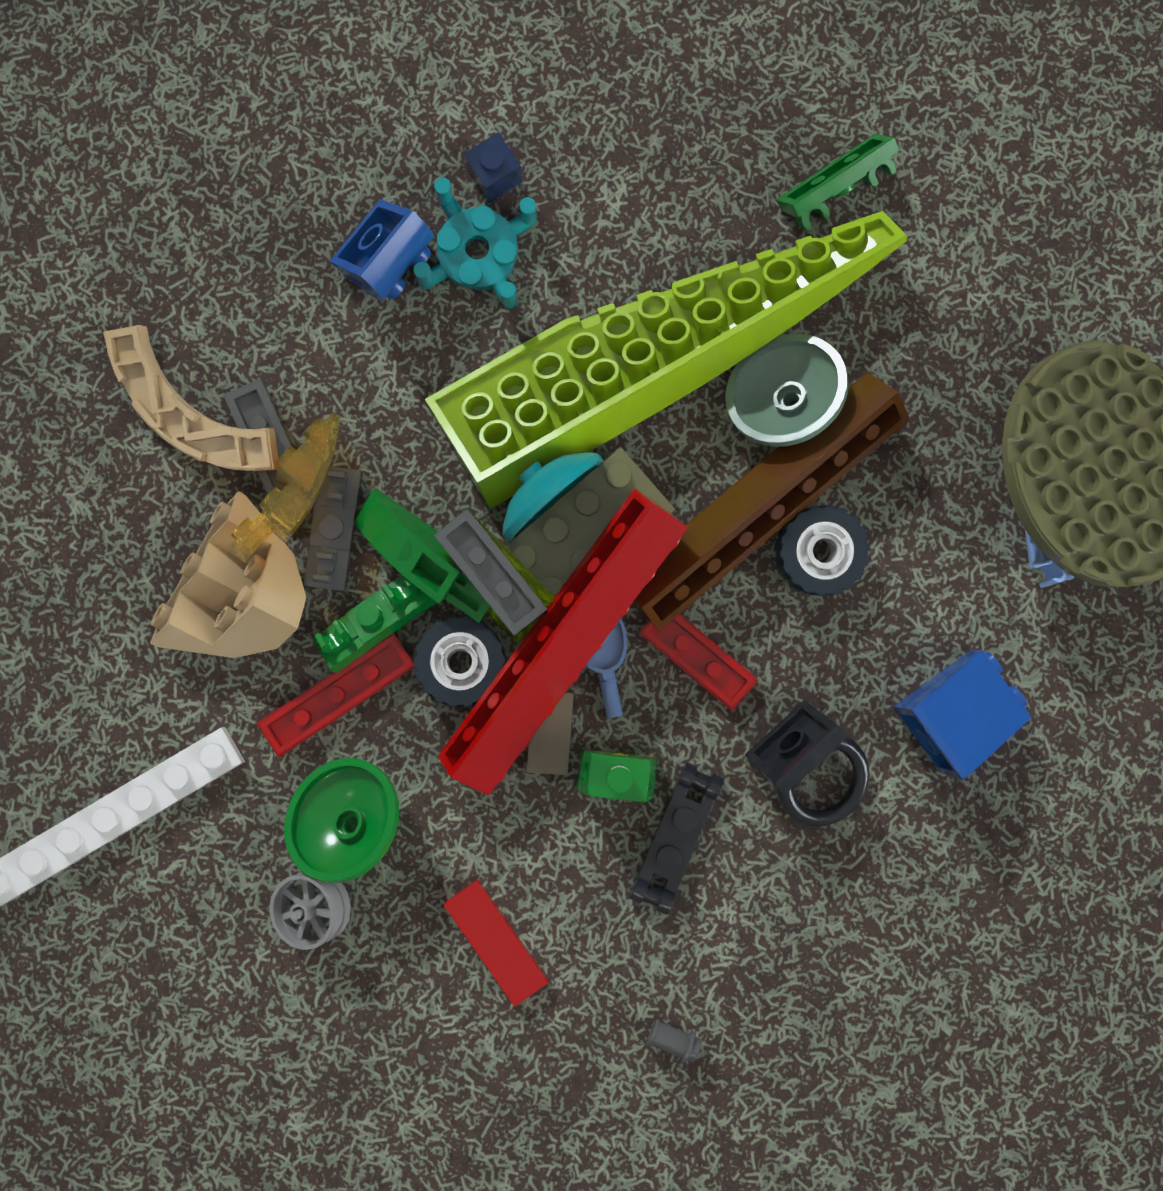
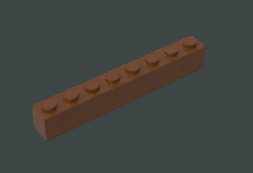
M868 372L848 388V394L842 410L825 430L799 444L776 448L686 524L688 529L681 537L679 544L671 550L655 572L653 579L645 585L633 601L637 609L658 631L665 627L910 420L899 392Z

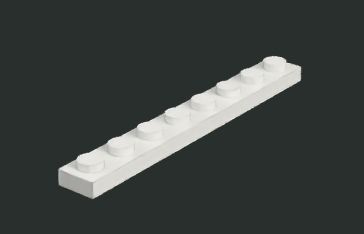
M225 727L219 728L1 857L0 907L243 764L245 760Z

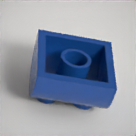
M379 199L329 262L348 279L377 300L383 301L386 297L394 299L405 288L406 281L402 277L411 266L414 267L418 262H426L429 259L431 250L427 246L434 238V235L426 223L413 210Z

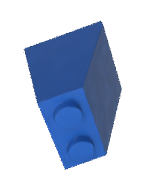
M970 650L893 706L894 710L942 774L962 780L965 779L1032 718L1024 708L1028 705L1025 697L1015 686H1008L1000 675L1003 672L1002 666L990 652L984 653L983 650Z

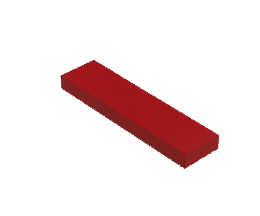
M393 633L338 673H331L256 724L278 758H280L415 668L414 661L397 635Z

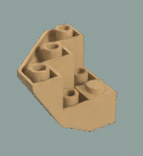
M238 491L227 504L221 502L217 506L210 519V523L213 525L196 554L192 552L183 564L180 572L183 576L167 604L162 603L155 612L151 625L156 628L150 644L161 648L237 658L277 649L298 629L306 601V594L295 555L247 496Z

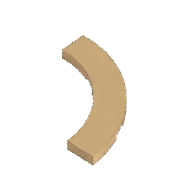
M136 325L103 332L108 356L118 382L123 383L126 392L133 401L131 405L162 439L179 451L199 461H205L227 469L245 471L280 470L275 429H241L216 422L191 407L174 390L161 371L150 344L147 326Z

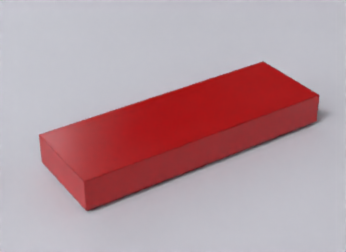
M680 614L660 631L648 620L638 632V634L731 711H734L758 682L754 675Z
M476 879L444 902V907L514 1007L548 984L549 979L479 879Z

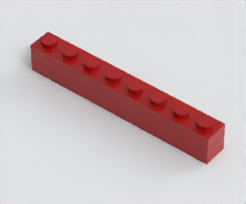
M634 488L548 605L547 610L542 613L439 753L438 758L452 779L488 796L491 794L496 785L504 779L508 769L520 753L530 744L532 737L546 718L553 713L556 705L569 687L577 681L581 671L596 651L603 646L605 639L619 620L627 614L630 605L645 585L653 579L655 572L671 550L679 544L681 537L688 529L685 524L665 508Z

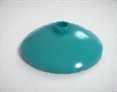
M592 452L569 454L549 462L544 467L537 461L525 470L519 477L524 484L517 490L507 508L503 523L504 539L510 543L597 468L603 462L601 456L598 453Z

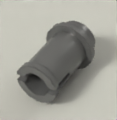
M655 1019L646 1044L679 1057L680 1063L685 1064L686 1061L695 1062L701 1048L702 1039L695 1037L696 1032L694 1031L688 1034Z

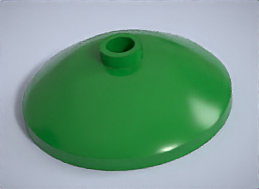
M357 758L333 760L309 774L295 791L289 803L284 823L286 848L290 858L299 870L311 878L327 883L351 881L371 870L388 851L398 827L399 801L393 783L377 766ZM358 822L357 828L352 832L353 825Z

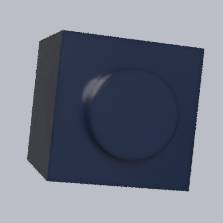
M499 132L464 153L467 171L488 203L523 183L521 166Z

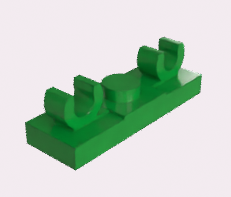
M879 134L872 135L776 199L781 211L795 216L797 225L804 230L810 231L813 229L809 222V214L812 210L815 209L816 214L822 219L826 220L830 217L829 208L823 201L829 197H840L854 189L855 182L861 178L866 184L874 187L877 186L879 183L875 176V171L880 165L885 174L893 175L896 173L895 163L889 158L900 151L895 138Z
M400 574L401 576L396 580L383 586L380 591L375 592L355 606L339 620L332 622V625L321 633L315 634L312 640L329 668L334 673H338L437 602Z

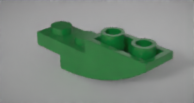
M377 488L373 489L354 521L361 533L387 562L422 592L439 604L446 599L480 623L487 615L491 606L435 538L434 534L438 531Z

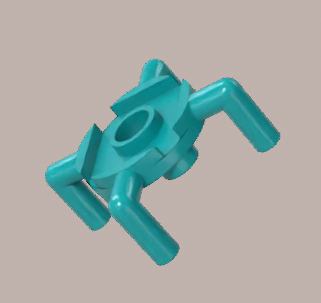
M444 177L438 178L434 183V188L439 204L449 219L437 235V255L440 263L431 269L426 262H418L414 266V274L420 287L430 289L446 278H449L454 284L461 287L481 291L493 289L505 308H514L517 304L516 288L513 283L507 282L506 279L511 275L517 260L518 244L516 236L537 222L535 201L530 197L523 198L519 204L520 215L507 221L503 216L487 206L462 210L453 195L450 181ZM474 240L486 242L489 246L488 254L481 259L469 257L466 249L470 242Z

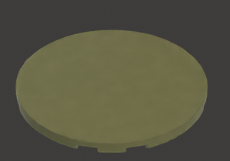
M1101 340L1084 341L1050 354L1033 367L1021 381L1012 398L1004 423L1002 438L1004 475L1007 489L1019 520L1037 547L1050 560L1070 575L1087 583L1110 588H1127L1160 580L1163 578V370L1150 361V355L1123 343L1115 345L1103 343Z

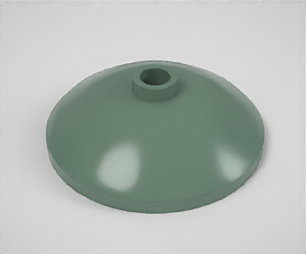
M806 334L781 335L737 363L726 387L725 401L727 411L736 428L745 437L754 442L767 446L799 444L821 433L839 415L848 394V373L839 353L824 340ZM798 401L796 404L788 406L790 402Z

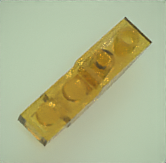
M334 412L325 421L319 417L308 427L303 435L307 440L297 450L291 446L281 455L275 464L279 468L276 472L275 481L284 489L280 491L277 487L274 488L260 504V507L264 510L253 521L247 517L231 534V537L235 540L231 544V552L244 563L272 533L286 543L312 509L330 469L337 442L340 417Z

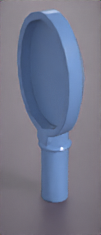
M622 619L619 620L605 639L603 646L596 651L586 665L588 669L599 674V685H601L607 718L623 716L617 688L618 679H616L614 672L623 663L627 651V634Z

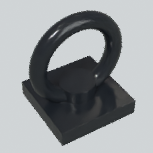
M805 700L744 754L776 786L779 801L786 813L794 820L808 826H827L843 820L858 807L868 788L869 764L861 747L849 738L839 725ZM835 749L841 751L848 757L853 769L852 783L847 794L841 801L827 809L812 810L804 807L796 799L793 787L814 770Z

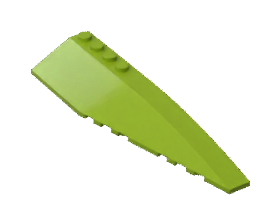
M884 211L834 227L832 228V234L822 238L808 236L796 240L795 247L774 254L773 249L758 253L756 254L757 260L740 266L735 261L673 282L672 289L661 293H653L650 290L636 295L637 301L615 308L614 303L597 308L599 314L581 321L578 315L565 319L429 396L425 401L475 486L491 509L515 495L517 490L524 484L519 479L520 475L538 461L544 467L549 462L564 455L590 452L703 386L771 342L836 296L905 243L907 235Z

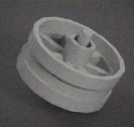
M301 871L287 877L276 886L271 896L269 912L272 925L282 940L291 947L308 950L333 940L344 931L349 922L351 905L348 892L342 883L322 882L309 877ZM299 879L302 881L303 895L294 888ZM313 884L321 890L320 893L314 895ZM291 900L295 903L292 907L290 904ZM321 917L330 919L328 929L326 928ZM311 924L318 937L308 933Z

